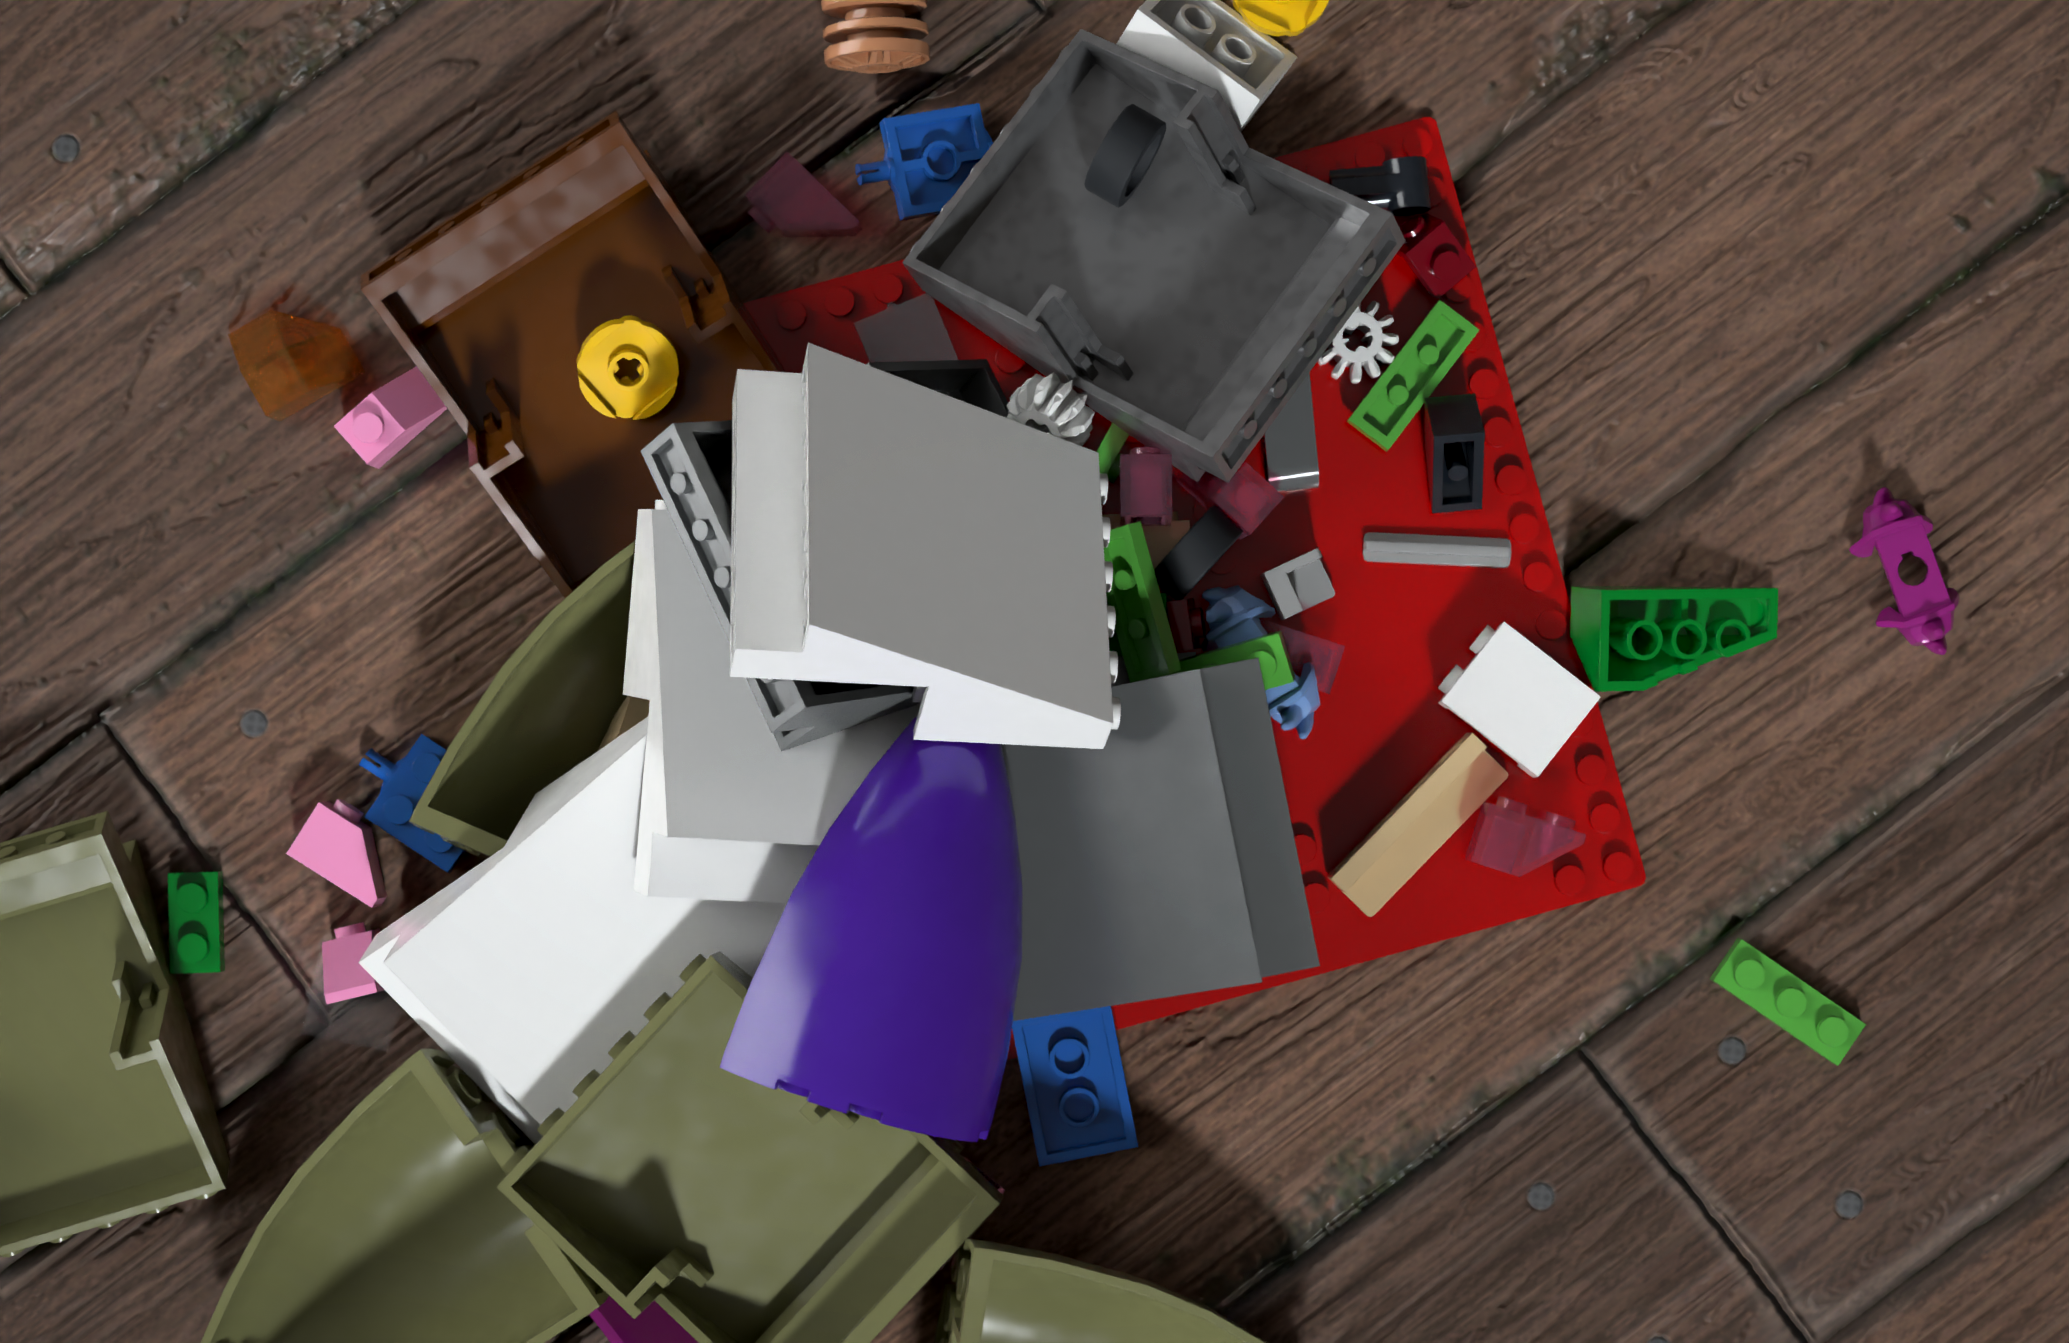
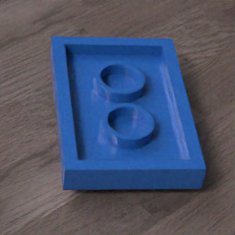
M1111 1006L1013 1021L1012 1031L1039 1167L1138 1147Z

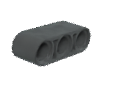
M1310 372L1261 438L1268 492L1319 488V467Z

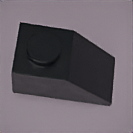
M1475 393L1425 398L1424 442L1432 513L1482 509L1485 430Z

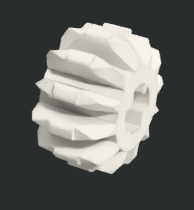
M1372 301L1365 313L1361 312L1360 303L1328 346L1329 350L1325 351L1317 361L1319 365H1324L1332 359L1337 362V365L1331 372L1332 378L1338 379L1345 367L1350 368L1349 378L1351 383L1357 384L1362 376L1361 366L1364 367L1372 379H1375L1380 375V369L1375 360L1388 365L1393 362L1394 355L1381 346L1396 345L1399 342V336L1393 333H1382V330L1388 328L1394 322V319L1391 315H1386L1379 321L1373 317L1379 309L1380 304L1378 302ZM1355 329L1361 330L1365 334L1361 341H1367V348L1359 346L1355 351L1349 350L1345 346L1349 339H1343V332L1352 334Z
M1054 372L1047 377L1036 373L1032 378L1027 379L1011 395L1010 402L1007 404L1009 410L1008 419L1083 446L1090 436V432L1093 429L1091 425L1092 418L1095 412L1085 405L1087 394L1076 393L1072 388V380L1065 384L1061 383Z

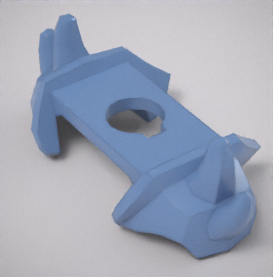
M1238 585L1226 589L1217 587L1205 590L1202 598L1210 603L1206 609V621L1209 624L1210 630L1206 634L1201 648L1203 652L1266 635L1267 632L1262 627L1259 618L1272 617L1275 614V609L1263 600L1252 596ZM1310 662L1303 665L1301 677L1294 673L1296 678L1294 682L1265 690L1270 717L1279 722L1281 729L1284 731L1296 727L1301 739H1306L1311 732L1314 724V711L1321 705L1314 665Z

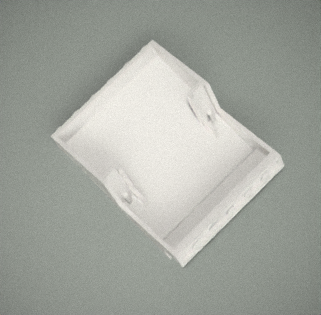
M811 343L807 345L802 373L737 369L732 399L730 677L914 686L912 693L913 702H919L921 705L913 729V740L1104 749L1111 729L1117 730L1119 727L1121 704L1119 698L1112 697L1111 683L1116 682L1118 673L1117 652L1109 651V637L1114 635L1116 614L1114 606H1107L1106 592H1110L1112 588L1113 564L1112 561L1104 560V548H1107L1109 545L1111 524L1109 517H1102L1101 504H1105L1107 500L1108 476L1105 473H1100L1099 453Z
M655 500V509H638L623 695L650 700L634 891L647 897L787 904L792 891L829 828L872 768L912 719L917 717L921 703L781 751L774 734L771 733L747 679L744 677H730V643L664 501Z
M648 717L537 792L501 850L377 933L358 962L535 1145L543 1137L537 1131L538 1127L558 1107L566 1112L575 1103L578 1097L572 1092L574 1088L593 1069L601 1074L614 1059L608 1054L610 1049L629 1030L636 1036L648 1024L649 1020L643 1014L664 992L671 998L685 984L679 975L699 954L708 959L710 955L720 951L751 977H754L786 907V904L647 897L634 891Z

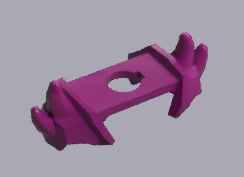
M1882 487L1876 492L1873 504L1868 506L1863 512L1862 539L1849 549L1852 555L1864 558L1871 556L1874 546L1876 547L1897 603L1899 613L1890 606L1884 608L1877 617L1876 625L1877 627L1896 628L1911 645L1917 647L1924 645L1931 652L1944 655L1947 652L1945 635L1953 629L1954 612L1960 597L1954 588H1946L1927 537V534L1933 530L1932 520L1927 516L1921 515L1906 499L1894 498L1892 492L1887 487ZM1910 551L1913 556L1922 559L1927 567L1926 578L1923 582L1914 586L1905 584L1898 574L1899 564L1903 560L1901 555Z

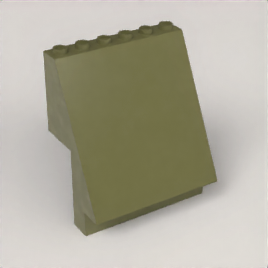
M108 811L0 843V1256L12 1257L22 1252L25 1248L45 1242H62L75 1233L96 1227L109 1228L119 1223L122 1219L142 1213H159L170 1205L193 1198L206 1199L216 1194L219 1190L226 1189L230 1164L229 1156L175 974H170V954L137 841L135 839L121 843Z
M720 951L710 955L708 959L699 954L679 975L685 984L671 998L664 992L643 1014L649 1020L648 1024L636 1036L629 1030L610 1049L608 1054L614 1059L601 1074L593 1069L574 1088L572 1092L578 1097L575 1103L566 1112L558 1107L538 1127L537 1131L543 1136L530 1151L523 1145L502 1166L501 1169L507 1176L497 1188L633 1319L655 1300L698 1343H870L996 1209L1004 1195L960 1155L964 1146L956 1140L879 1123V1120L859 1115L850 1110L845 1114L808 1102L806 1100L807 1097L779 1088L774 1090L720 1068L724 1051L753 977Z

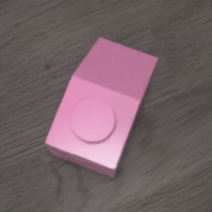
M416 366L369 394L334 427L366 464L379 469L440 416L447 407Z
M337 799L335 804L329 801L319 802L286 854L371 908L381 906L387 895L372 828L360 821L364 814L341 799Z
M364 922L334 929L336 939L322 942L326 1004L383 991L384 988L358 963L375 935L380 932V929L366 932Z

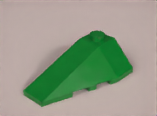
M1571 586L1570 637L1594 691H1644L1657 686L1658 682L1677 674L1685 675L1697 670L1700 665L1721 657L1728 658L1777 638L1778 588Z

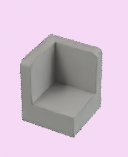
M1319 548L1260 575L1281 621L1335 595L1334 588L1321 563L1320 558L1323 556Z

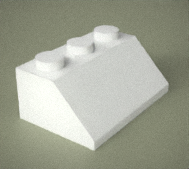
M1146 0L1138 8L1116 44L1217 89L1240 131L1251 121L1297 58L1296 55L1273 38L1251 27L1239 13L1221 0Z

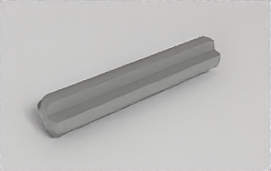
M1368 532L1365 533L1363 538V558L1367 562L1506 568L1509 567L1512 554L1510 540L1506 538Z

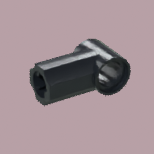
M1399 157L1384 161L1382 166L1330 170L1329 172L1330 185L1387 210L1393 216L1417 215L1431 210L1427 159L1425 157Z

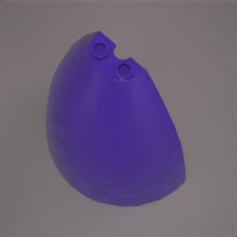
M914 717L872 768L829 828L792 891L748 988L724 1051L720 1068L774 1090L779 1088L807 1097L806 1100L808 1102L845 1114L850 1110L859 1115L879 1120V1123L940 1138L977 1142L978 1138L983 1140L988 1138L1008 1057L1022 963L1023 883L1015 811L1002 744L913 740V729L917 717Z

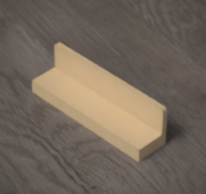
M1466 733L1327 875L1367 916H1374L1508 778V772L1485 751L1487 746L1473 733Z

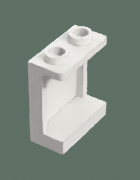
M1506 622L1501 623L1496 630L1487 625L1469 647L1476 654L1464 670L1456 664L1439 685L1438 689L1445 693V695L1438 704L1455 713L1515 760L1519 768L1532 778H1535L1541 774L1601 696Z

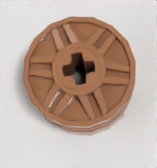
M821 0L822 11L825 15L845 19L844 21L828 25L823 30L825 41L833 44L824 50V60L827 67L858 73L878 74L925 64L930 60V47L927 42L920 40L929 35L927 23L905 17L923 11L927 7V0Z

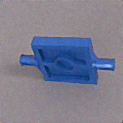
M976 103L883 118L879 123L885 148L883 161L856 164L855 173L860 175L857 178V182L861 186L887 180L895 195L900 221L940 214L942 207L953 197L969 176L974 165L982 159L994 143L984 128L980 104Z
M423 734L420 735L409 753L396 762V764L374 751L373 748H370L365 755L380 764L381 767H377L365 758H362L359 766L383 780L380 795L364 817L450 874L466 851L443 841L440 837L441 835L425 832L409 822L416 805L447 750Z

